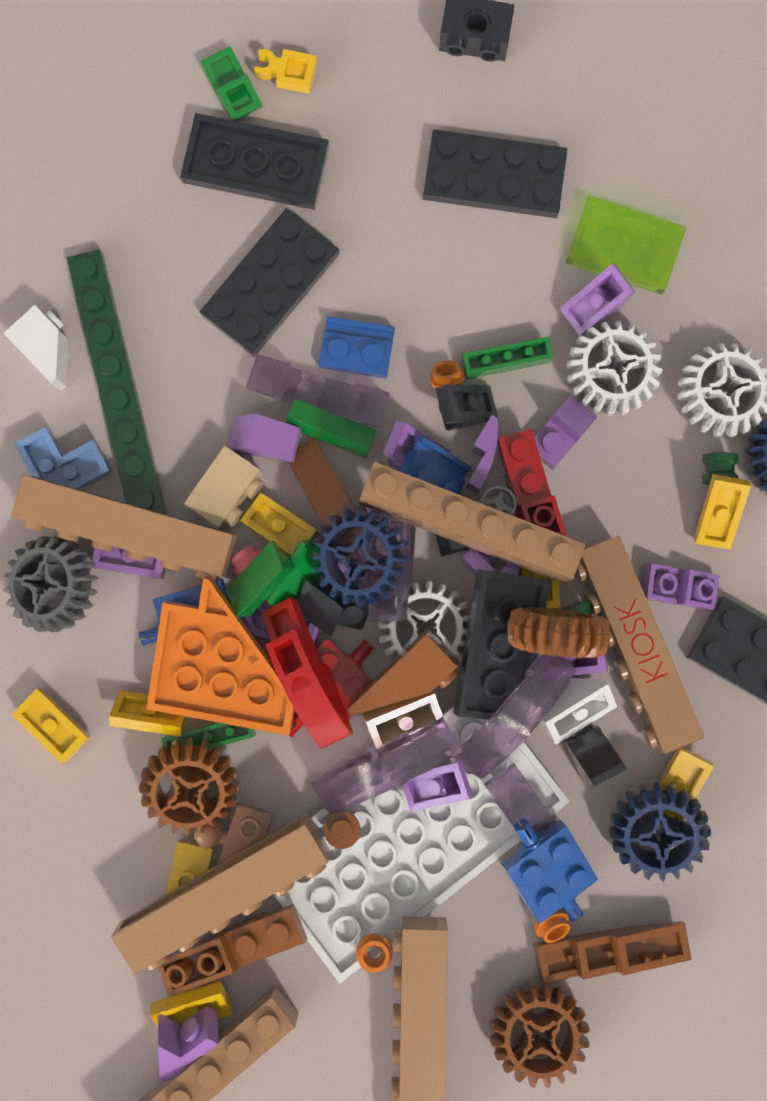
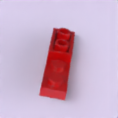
M532 429L498 438L497 446L506 473L504 475L506 486L515 495L517 502L515 510L517 518L567 537L556 497L551 495Z
M288 598L261 613L271 640L265 646L278 678L296 713L319 748H325L354 734L330 668L327 665H322L298 600Z

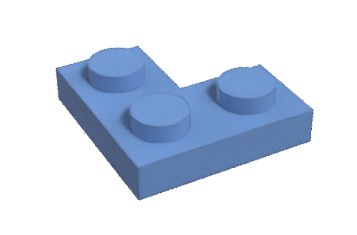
M43 427L14 443L31 476L81 490L112 473L110 466L94 440L63 455L51 431L47 427Z

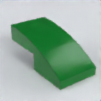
M231 46L200 61L208 80L231 120L237 121L263 107Z

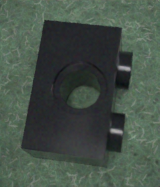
M446 0L439 51L447 52L452 56L468 55L480 57L488 62L505 61L515 4L491 0ZM478 29L481 33H473L470 30Z

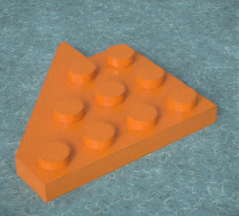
M210 577L203 578L199 607L171 601L162 603L146 709L289 736L295 709L278 678L271 660L241 618L236 616L231 604L214 580Z

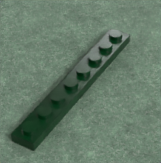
M98 249L66 257L126 503L167 514L104 255Z

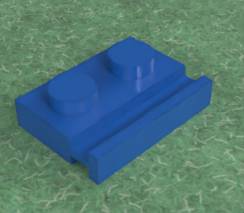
M327 316L318 364L319 368L387 379L395 327Z
M415 435L413 439L415 445L412 450H408L399 471L460 495L466 482L463 479L466 472H470L472 467L427 438Z

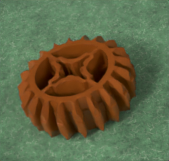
M520 607L511 611L507 627L509 634L508 642L514 648L526 650L529 653L552 655L554 657H576L581 659L583 657H600L607 653L611 632L609 631L610 622L607 619L596 614L575 610Z
M191 737L187 739L186 746H182L175 739L172 741L171 750L162 745L158 749V756L152 754L148 758V766L142 769L140 776L142 781H140L138 787L139 793L143 794L141 797L142 807H149L147 811L149 819L159 816L157 823L159 828L167 823L171 824L172 834L178 830V827L185 828L187 836L191 834L192 828L196 827L203 834L204 825L207 823L216 828L219 825L220 817L227 819L230 814V807H234L236 804L237 795L235 794L239 791V782L235 780L237 778V769L229 767L231 765L229 755L220 757L221 748L219 745L208 750L206 739L200 743V746L193 745L194 741ZM168 772L171 776L170 782L172 785H170L169 791L164 793L160 780ZM215 779L219 790L209 800L206 789L209 788V783Z
M529 981V991L523 993L522 988L516 985L514 989L517 997L513 999L510 995L504 994L502 998L507 1007L495 1006L494 1012L499 1019L490 1021L491 1030L496 1032L490 1036L491 1045L497 1047L494 1051L497 1061L504 1060L502 1066L507 1074L515 1070L514 1077L519 1083L528 1075L529 1085L533 1088L537 1085L538 1079H543L545 1087L550 1088L551 1078L555 1076L560 1083L564 1084L565 1077L563 1072L565 1070L576 1075L577 1068L573 1061L585 1062L586 1057L580 1049L589 1048L590 1041L584 1036V1034L590 1031V1027L587 1022L582 1021L586 1014L582 1007H575L577 1000L573 995L565 997V991L561 986L556 987L551 993L550 983L542 984L541 990H537L534 981ZM537 1007L548 1008L542 1014H533L529 1011ZM518 1019L522 1024L524 1032L518 1038L520 1043L513 1048L510 1043V1036L513 1025ZM567 1019L568 1033L563 1046L560 1047L555 1038L561 1029L560 1024ZM530 1025L541 1033L545 1032L549 1042L538 1034L533 1035ZM537 1054H547L550 1056L544 1059H532Z

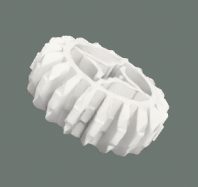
M620 320L614 323L612 330L606 321L601 323L599 331L594 327H590L586 332L587 337L580 335L576 340L578 347H572L569 352L573 360L567 362L566 368L574 372L568 376L567 380L569 383L579 384L573 389V395H579L583 392L586 395L581 402L584 406L591 400L595 402L593 407L594 413H598L603 406H606L608 416H612L615 413L616 407L622 415L629 412L630 406L638 410L642 406V400L649 401L653 395L650 390H656L659 387L660 382L654 377L662 374V368L654 364L661 360V355L651 354V351L656 346V342L646 344L643 341L647 336L646 331L640 332L638 336L633 333L635 330L634 324H630L626 330H622ZM602 346V362L596 363L593 368L588 369L589 353L593 349ZM619 346L627 349L632 355L624 354ZM610 363H612L613 368L621 369L618 374H616L615 369L607 368ZM635 369H639L640 377L636 388L627 392L625 387L628 383L627 374H631ZM595 382H604L610 392L601 389Z
M718 343L714 350L707 346L701 351V355L695 354L690 358L691 365H686L682 369L685 377L678 381V386L685 390L677 395L678 400L687 401V404L681 408V412L687 413L691 411L694 414L690 418L689 424H695L700 420L702 422L701 432L705 433L713 427L714 437L721 436L725 431L729 438L737 435L738 431L742 434L749 432L751 425H759L762 422L760 415L765 416L767 414V380L765 379L767 367L761 369L758 365L761 363L763 356L751 359L749 357L751 348H745L739 353L738 343H732L728 349H726L724 343ZM714 366L713 383L701 388V379L704 371ZM734 370L739 372L744 379L738 377ZM722 385H725L724 389L728 387L730 391L734 392L727 396V391L723 393L722 390L718 388ZM750 393L746 410L743 414L737 415L736 408L739 406V397ZM706 401L713 403L717 407L718 412L713 410Z
M429 580L426 581L425 591L420 592L418 582H412L413 594L408 595L404 587L399 588V593L403 600L399 602L393 596L388 598L389 603L395 609L392 612L382 608L381 614L390 617L389 623H378V628L389 629V635L379 637V642L391 641L393 645L384 651L385 655L389 656L395 651L400 655L418 636L416 631L419 629L416 628L417 622L411 616L425 623L438 614V617L433 622L435 627L432 629H436L434 635L461 662L463 655L457 649L459 646L464 648L465 641L462 640V637L467 634V628H463V623L469 622L470 615L461 617L459 611L468 606L467 602L464 601L455 606L452 601L457 598L459 593L453 591L448 598L443 596L446 590V585L443 583L439 586L437 593L432 592L433 584ZM422 599L440 603L427 616L419 615L407 606L414 601ZM447 611L452 615L455 624V635L452 643L443 636L439 629V623ZM399 614L407 619L413 628V635L403 648L396 635V622Z

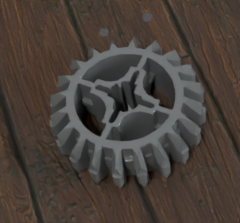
M41 536L37 538V541L30 540L25 542V548L15 550L18 560L12 559L7 562L12 570L11 573L3 575V577L9 580V586L2 590L11 596L6 605L15 607L13 617L22 619V625L34 627V630L38 632H60L63 629H70L75 626V621H81L86 618L83 609L94 607L89 600V596L98 593L91 586L92 582L99 579L96 575H90V570L95 564L92 561H86L88 552L84 549H78L76 542L57 536L53 538Z

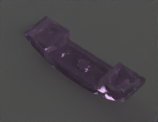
M259 354L256 356L246 385L250 390L290 405L297 399L359 424L380 427L390 393L358 383L354 386L292 368L290 363Z
M540 654L525 671L526 678L480 730L476 728L453 754V757L461 760L467 769L480 779H483L506 760L538 726L570 683L577 671L576 668L561 656L554 657L552 655Z

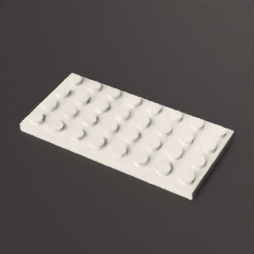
M453 706L442 714L445 726L406 742L310 817L330 849L326 868L313 878L308 879L304 876L297 880L290 891L275 898L283 908L294 904L307 935V941L339 984L361 968L356 958V948L364 936L378 933L385 936L392 943L394 941L395 929L402 930V916L425 917L519 843L521 838L514 829L516 822L522 827L519 820L527 819L534 831L570 802L509 722L458 717L453 714ZM451 757L462 761L473 798L410 811L400 775L409 771L435 766ZM337 811L352 813L357 817L361 827L358 841L346 849H338L331 846L324 835L326 820ZM372 946L367 952L371 957H375L381 952V949L377 946Z

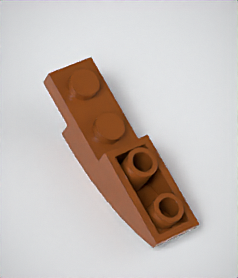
M292 904L268 914L263 912L229 926L218 933L204 937L184 952L177 950L167 955L168 958L158 966L168 995L171 997L233 974L242 966L304 944L308 938L296 908Z

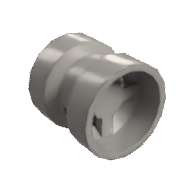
M503 486L491 487L485 491L479 501L481 504L495 502L497 510L513 515L517 504L512 491Z

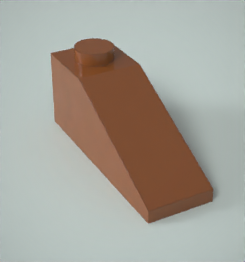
M315 438L297 447L294 463H288L322 524L331 526L330 516L337 514L342 518V510L346 508H351L355 514L356 509ZM354 526L348 529L340 538L339 543L363 531V527Z
M427 628L351 700L346 711L353 716L430 693L438 685L443 689L458 674L455 671L458 667V658Z

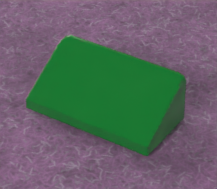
M315 538L298 542L290 557L296 568L267 598L269 604L276 606L288 598L297 599L305 577L316 580L320 579L323 572L316 574L313 570L316 566L321 565V562L311 557L312 553L321 551V548L313 543Z
M274 540L270 541L226 589L233 611L238 618L250 616L296 568Z

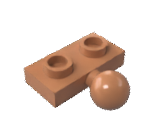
M237 803L228 831L223 830L220 823L216 828L207 823L204 825L203 834L197 827L195 828L194 838L197 844L203 848H213L218 844L223 845L218 865L265 838L272 813Z

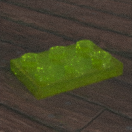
M588 195L565 263L597 274L602 273L612 263H615L631 285L663 295L666 291L686 227Z

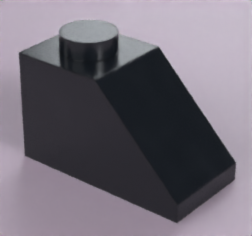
M587 725L561 741L579 777L593 787L627 770L625 764L597 725Z

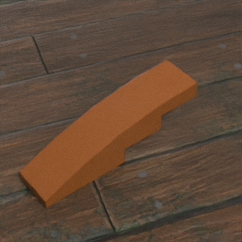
M682 921L572 935L554 943H547L545 941L533 943L539 980L543 984L576 976L585 980L619 972L624 976L692 960L685 922Z

